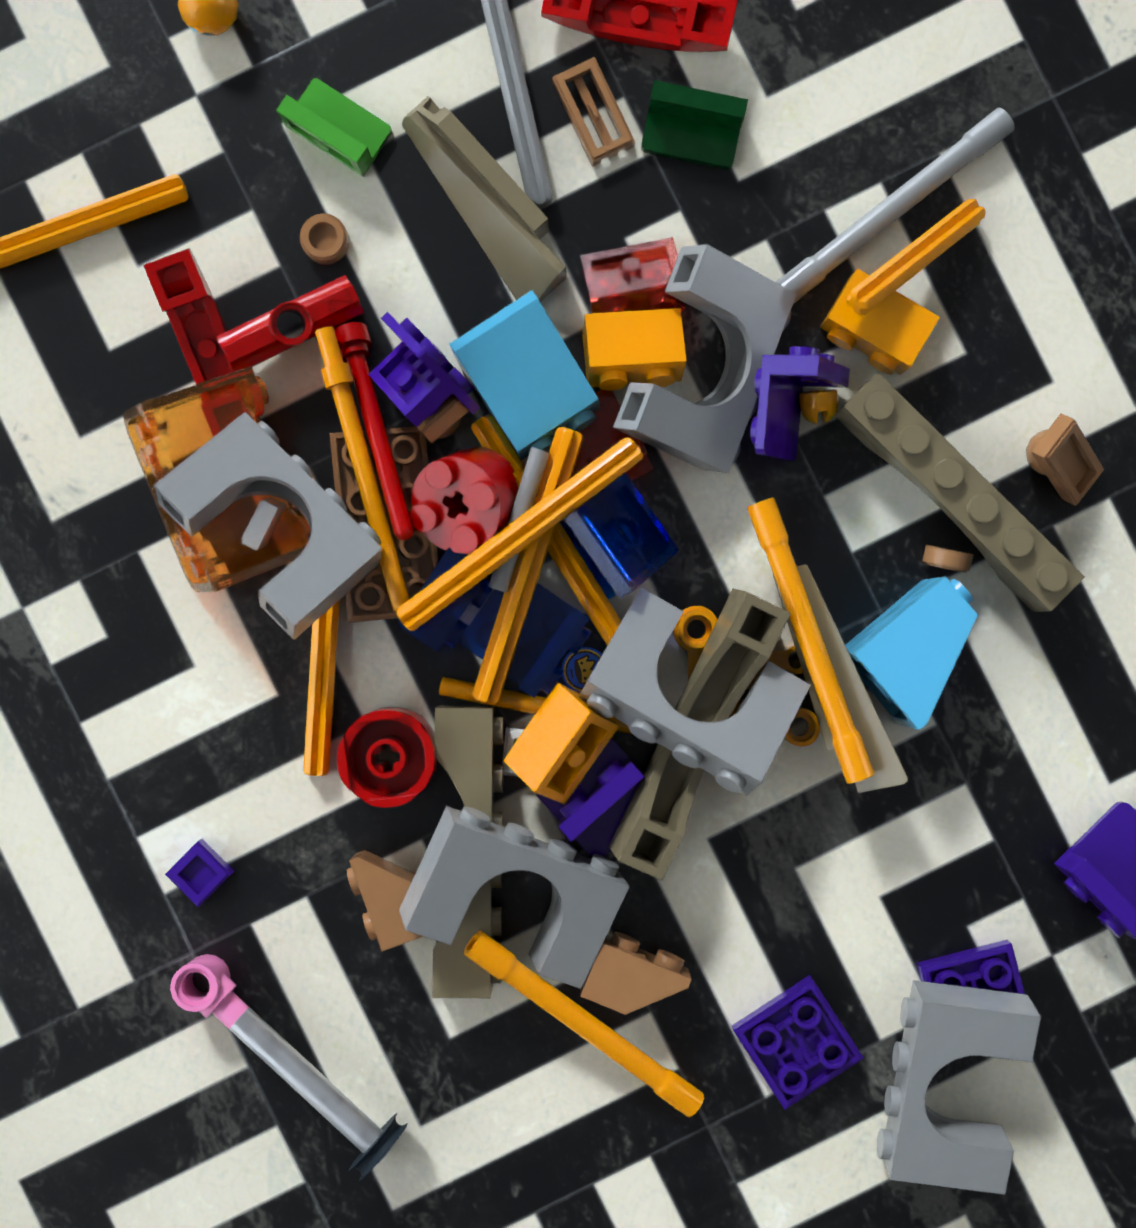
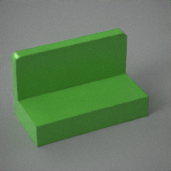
M318 78L312 79L298 101L286 94L276 110L287 128L362 177H364L392 134L389 124Z

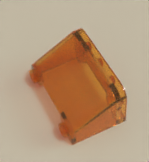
M251 366L139 403L123 414L127 434L182 571L189 585L196 592H217L292 562L303 552L311 537L309 525L303 514L295 506L292 507V504L275 496L254 495L240 499L226 508L193 537L158 504L154 485L241 414L246 412L256 423L260 422L258 417L264 414V404L269 402V395L263 380L259 376H255ZM273 497L287 504L267 546L256 551L242 544L243 540L241 538L259 502Z

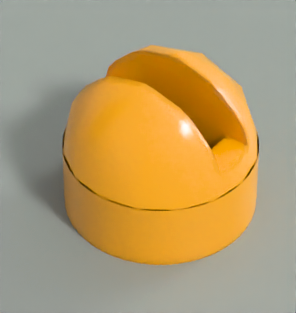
M837 389L799 393L801 412L808 422L817 424L818 412H822L825 423L834 418L838 408Z

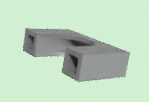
M708 244L685 246L680 250L665 293L705 313L716 323L724 339L726 350L725 367L722 377L715 389L707 397L696 403H692L656 384L630 382L613 428L703 470L729 474L732 464L739 456L740 442L748 421L754 415L757 408L758 396L755 392V375L762 366V355H774L781 334L790 322L791 308L797 294Z
M244 412L154 485L158 504L191 537L230 505L249 496H275L288 501L303 514L311 531V537L306 548L293 562L259 590L260 607L295 640L380 564L382 554L381 540L365 522L358 524L346 512V504L335 491L330 488L324 491L312 479L313 473L302 458L295 454L290 457L278 445L280 441L277 435L265 422L260 421L256 423Z
M641 587L578 697L585 700L586 705L602 717H614L628 725L630 732L637 738L648 743L657 742L671 750L673 757L680 763L691 768L700 767L714 775L716 782L723 788L734 793L743 792L748 795L762 783L811 685L768 660L753 678L732 717L719 722H699L683 716L667 702L660 690L657 680V663L661 651L684 611Z
M446 806L399 909L405 930L451 945L474 895L482 885L493 877L509 871L525 870L535 872L551 882L552 899L547 915L528 954L539 975L581 989L630 887L618 871L619 865L599 854H593L591 859L579 855L573 846L558 839L552 838L549 843L534 838V834L530 830L515 823H508L506 827L490 822V817L477 809L463 807L462 811Z
M913 980L910 998L904 997L901 1004L900 1020L902 1027H904L902 1042H895L893 1048L892 1065L896 1076L894 1086L888 1085L885 1092L884 1107L888 1119L886 1129H880L878 1132L877 1156L879 1159L884 1160L890 1180L1005 1195L1014 1150L1002 1125L957 1120L941 1116L925 1104L926 1091L930 1081L942 1067L962 1057L987 1056L1032 1062L1041 1016L1026 994Z

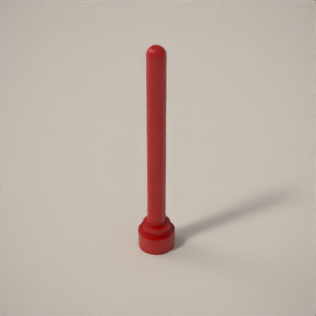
M361 322L346 323L334 329L343 362L349 363L354 388L394 535L397 539L405 541L412 537L413 526L373 381L368 375L370 370L367 358L372 347L371 338L366 324Z

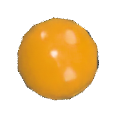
M178 0V9L182 20L192 31L203 35L218 36L227 31L237 19L238 0Z

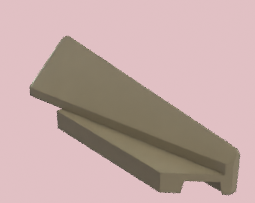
M427 96L404 117L402 127L514 298L518 300L533 290L541 302L566 279V266L540 240L549 232L548 218L457 117L445 107L440 109Z
M806 564L797 566L853 723L862 737L875 775L867 779L855 782L857 791L861 793L903 785L908 782L905 770L811 571ZM775 580V584H776V587H777V590H778V593H779V597H780V600H781V603H782V606H783V610L786 611L784 602H783V600H782L780 591H779V589H778V586H777V583H776V580ZM788 618L787 623L805 681L811 685L808 691L827 750L834 749L832 735L792 624Z

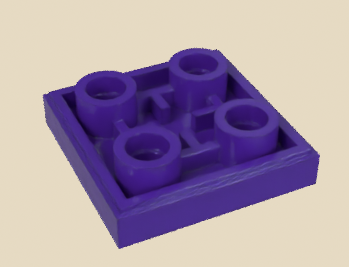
M1008 940L916 963L920 979L924 982L1025 994L1013 946Z
M810 975L732 1025L734 1033L785 1110L864 1059Z

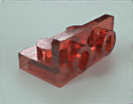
M673 237L580 255L591 314L681 308V312L686 309L685 303L665 293L678 258Z

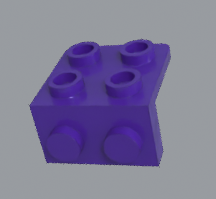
M790 347L789 355H762V366L755 375V392L759 397L758 414L752 421L750 431L751 441L755 446L756 454L784 461H795L801 416L799 393L803 392V387L848 388L850 369L835 363V356L819 354V349L813 347Z
M1117 802L1054 864L1067 877L1063 882L1065 886L1083 903L1086 904L1090 900L1101 911L1097 918L1109 931L1118 938L1126 934L1136 940V810L1128 803Z

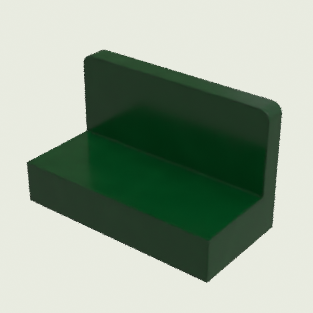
M654 80L641 150L644 153L729 170L734 162L748 99Z

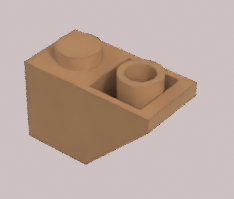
M366 850L356 853L349 860L351 868L347 869V877L354 895L358 896L361 894L367 912L363 913V922L370 940L377 939L381 951H385L424 937L406 931L399 912L415 873Z
M614 932L612 937L606 936L580 989V997L626 1015L688 989L692 979L688 968L683 966L685 961L679 956L664 950H658L656 955L640 949L641 943L635 938L620 932Z

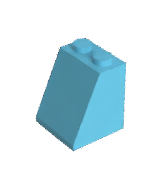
M533 290L449 344L460 368L474 386L475 391L490 414L494 416L521 461L529 456L531 447L549 452L558 427H565L580 432L596 420L597 417L594 413L600 410L599 399Z
M947 577L921 580L845 645L863 684L898 724L920 730L928 723L978 616L976 611L970 606V603L973 601L972 595L956 579L949 581Z

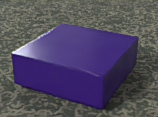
M200 839L165 875L199 908L235 870L203 839Z

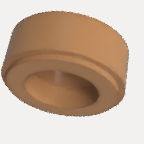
M323 213L310 217L303 224L300 231V243L308 257L316 263L333 264L342 259L349 247V235L338 218Z
M926 545L922 561L926 565L967 573V571H970L974 554Z

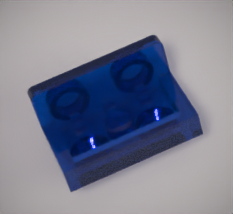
M449 547L421 590L467 557V555L454 553ZM492 573L415 631H409L401 621H399V627L436 652L442 651L446 644L454 648L469 626L462 620L472 605L480 609L494 590L488 587Z

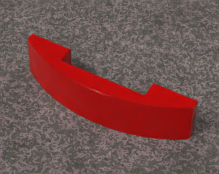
M544 0L541 16L562 26L589 35L631 45L684 52H719L728 50L738 0Z
M188 248L143 265L162 312L167 313L203 401L200 405L213 436L217 435L244 412L256 423L260 422L261 419L244 371L237 375L234 374L215 338L228 330L191 249Z

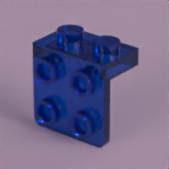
M537 583L507 677L519 684L518 688L533 698L536 697L540 690L549 695L564 673V670L557 666L567 650L576 655L592 631L585 627L589 617ZM496 589L493 590L461 638L462 645L482 660L504 592Z

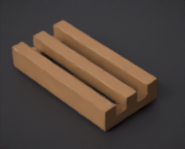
M595 57L552 77L554 88L592 167L600 164L601 160L606 157L610 159L617 156L618 152L623 149L627 151L635 147V140ZM587 73L590 74L620 137L614 141L582 78ZM570 81L573 82L603 145L600 148L596 147L566 83Z

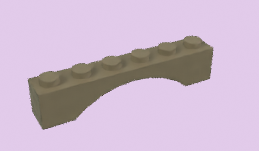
M878 372L867 380L837 410L835 417L868 449L902 473L945 512L978 548L999 579L1032 612H1051L1085 578Z
M733 588L675 710L683 716L699 722H719L728 719L755 675L770 658L791 613L749 592ZM659 743L643 774L644 778L640 780L609 848L619 862L663 880L684 837L690 809L704 770L700 767L691 768L680 763L673 757L671 750Z
M437 706L435 708L436 759L452 779L464 807L477 809L489 816L490 822L503 826V812H494V793H503V764H495V745H503L504 717H495V706ZM503 873L487 881L476 892L452 944L448 945L436 941L433 948L432 998H490L493 983H501V980L496 979L466 957L464 950L470 939L479 930L486 933L492 939L493 936H502V907H494V888H502Z

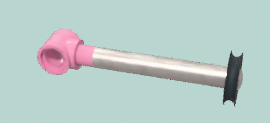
M205 954L197 956L176 971L171 980L170 987L172 998L176 1004L186 1011H199L206 1019L213 1014L355 1145L361 1153L354 1160L349 1170L354 1168L360 1171L361 1177L359 1181L387 1156L408 1123L399 1125L395 1119L397 1113L382 1128L373 1122L233 992L237 985L231 980L229 967L224 960L216 955ZM194 972L206 976L210 985L208 993L201 992L194 986Z

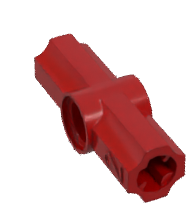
M344 275L296 299L281 303L274 309L215 338L232 371L237 375L316 337V330L324 327H337L363 314L364 310L353 285L347 276ZM291 312L301 318L304 327L300 336L287 338L279 332L277 318L281 314Z

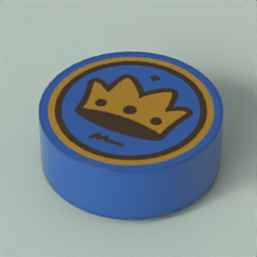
M578 647L570 651L564 658L561 668L565 684L569 688L581 693L602 654L591 647Z

